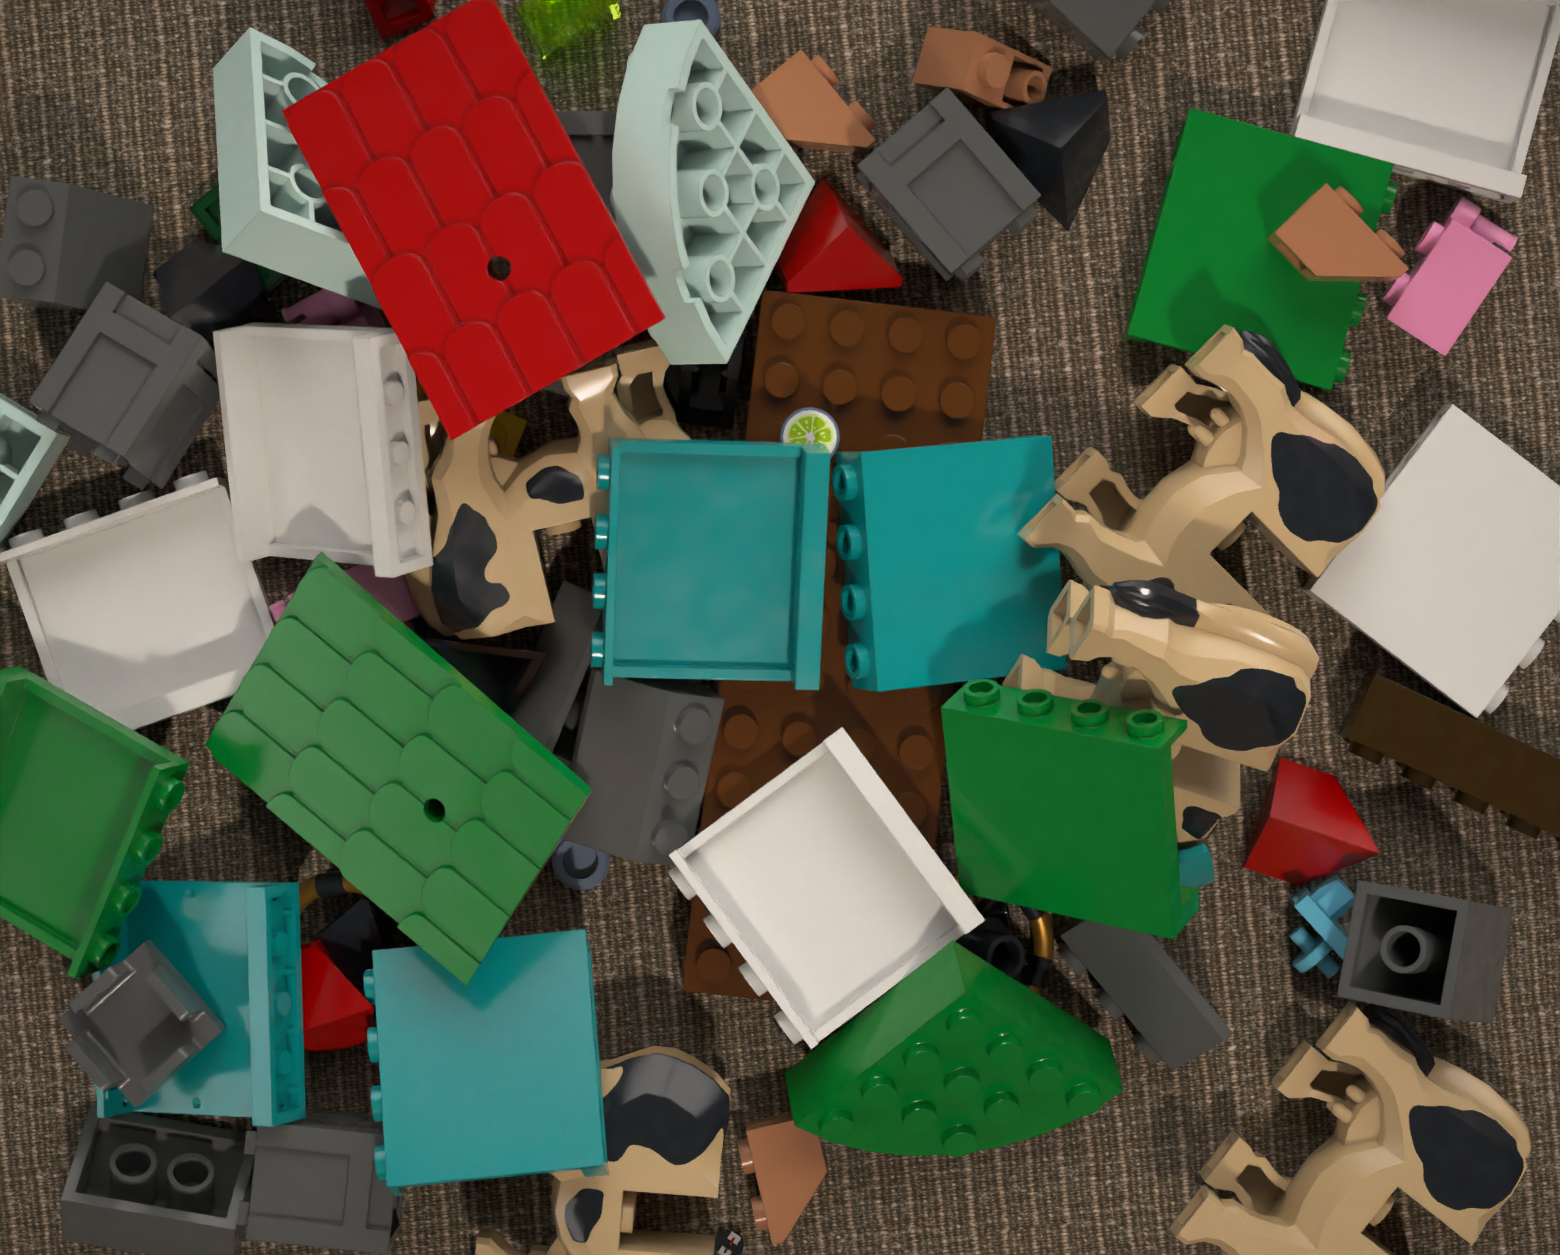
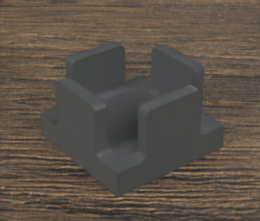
M151 940L141 944L124 961L109 967L68 1004L71 1009L58 1019L75 1038L66 1047V1050L103 1092L117 1087L135 1108L142 1105L227 1028Z

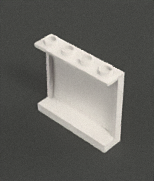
M1325 0L1289 135L1394 163L1393 173L1510 204L1522 197L1527 175L1521 173L1560 35V0Z
M253 322L213 331L237 563L244 564L267 556L314 560L320 552H323L333 562L374 566L375 576L394 578L432 566L433 558L416 376L393 328Z
M1451 404L1443 406L1386 479V490L1380 499V509L1363 533L1337 554L1318 578L1312 576L1302 591L1319 604H1326L1460 707L1459 711L1469 717L1478 718L1482 711L1490 715L1501 704L1510 689L1504 684L1518 665L1525 669L1538 656L1545 644V641L1540 636L1554 619L1560 623V486L1462 410Z
M206 471L194 473L173 481L176 491L155 499L152 490L123 498L118 501L121 511L99 518L97 509L71 516L63 520L66 530L45 537L42 528L8 539L11 549L0 553V563H6L47 681L134 731L234 696L243 677L249 671L271 630L276 625L271 611L269 612L267 608L270 604L255 562L237 563L230 491L226 479L219 477L209 479Z
M843 727L685 845L669 854L676 866L670 869L668 873L677 887L688 900L695 895L700 897L711 912L703 921L723 948L733 942L747 961L739 967V970L759 997L766 991H769L782 1009L774 1015L782 1030L794 1045L804 1039L811 1049L818 1045L820 1040L906 978L952 940H957L985 921Z

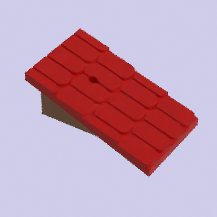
M470 0L282 110L294 139L323 191L324 198L367 276L379 304L408 356L407 359L451 441L666 318L496 0ZM502 256L510 262L511 272L509 276L503 277L493 269L491 263L493 257Z

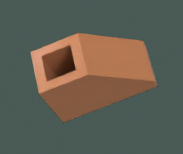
M928 26L912 83L936 94H940L948 87L961 103L988 111H996L1043 102L1053 67L978 32Z
M799 50L751 90L790 147L866 154L875 145V139L870 134L876 128L875 123L856 100L852 101L848 106L833 89L839 83L837 76L819 55L810 60L802 50Z
M1327 183L1313 193L1267 238L1307 281L1392 282L1409 270L1400 260L1405 255L1401 246L1382 229L1374 233L1359 217L1364 211L1357 200L1344 188L1339 186L1334 191Z
M792 1112L746 1122L747 1138L737 1141L744 1174L755 1173L760 1195L750 1197L758 1231L769 1229L772 1245L785 1241L827 1173V1163L821 1138L794 1126Z

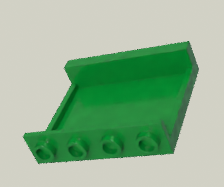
M1189 108L1183 116L1123 339L1141 344L1150 342L1195 354L1225 324L1234 327L1237 333L1247 330L1260 334L1273 343L1289 366L1297 383L1314 387V391L1320 393L1331 391L1333 383H1342L1346 376L1351 358V350L1343 348L1349 326L1358 327L1361 321L1367 294L1359 292L1361 282L1307 281L1267 238L1313 193L1326 183L1334 191L1339 186L1344 188L1357 200L1364 211L1359 217L1375 233L1380 213L1388 215L1395 200L1398 181L1390 179L1394 163Z
M22 666L0 669V917L73 960L67 975L75 979L105 969L116 957L121 944L118 935L125 918L133 912L139 903L142 889L139 887L147 865L157 857L163 844L161 832L169 813L177 807L183 797L185 784L182 781L190 763Z
M990 679L969 680L941 707L958 880L963 891L969 895L1174 939L1199 910L1198 888L1180 885L1171 745L1188 728L1187 720L1163 716L1156 710L1143 709L1135 711L1109 706L1097 699L1077 700L1055 696L1044 689L1023 690L1002 686Z

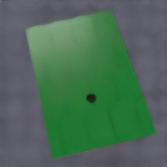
M320 552L315 557L305 576L299 582L288 605L271 630L249 671L243 677L236 693L219 721L215 724L210 737L205 743V746L211 750V754L219 763L268 803L266 807L334 863L346 880L399 923L397 928L466 986L593 791L589 785L323 552Z

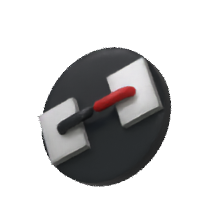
M726 1230L716 1238L715 1248L719 1255H740L744 1248V1241L736 1231Z

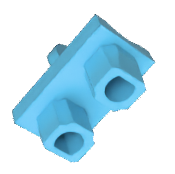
M1337 875L1319 884L1311 892L1303 886L1291 897L1295 902L1294 907L1320 934L1314 939L1304 926L1300 925L1289 935L1302 950L1292 962V965L1300 973L1306 972L1316 965L1329 979L1341 968L1328 953L1333 949L1344 960L1348 933L1336 920L1353 906L1355 895Z

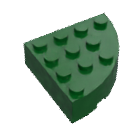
M953 940L784 1073L794 1126L829 1142L868 1152L906 1156L950 1155L962 1157L974 1151L1003 1147L1048 1133L1082 1116L1093 1114L1104 1103L1124 1091L1108 1038Z

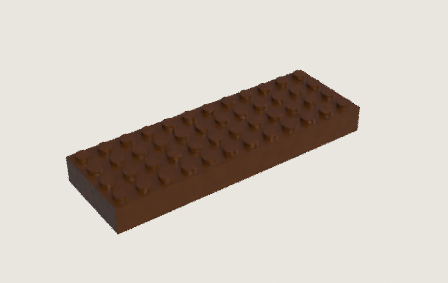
M763 290L745 441L781 442L780 434L785 420L793 412L808 407L821 409L835 420L840 434L836 452H864L982 441L996 317ZM834 454L830 459L819 690H795L792 681L717 680L716 693L725 700L705 786L700 833L843 727L934 850L946 755L941 707L952 697L954 683L881 692L852 688L851 678L847 674L844 663V653L849 644L847 619L844 617L840 605V593L845 583L843 560L840 558L836 547V533L840 526L839 500L836 499L832 488V473L836 467V455ZM695 895L692 898L682 991L775 1001L769 991H766L759 997L739 970V967L747 961L733 942L723 948L703 921L711 912L700 897ZM874 1000L872 1003H870L868 1006H866V1007H865L864 1009H862L861 1011H864V1010H865L866 1008H868L871 1004H873L876 1000Z

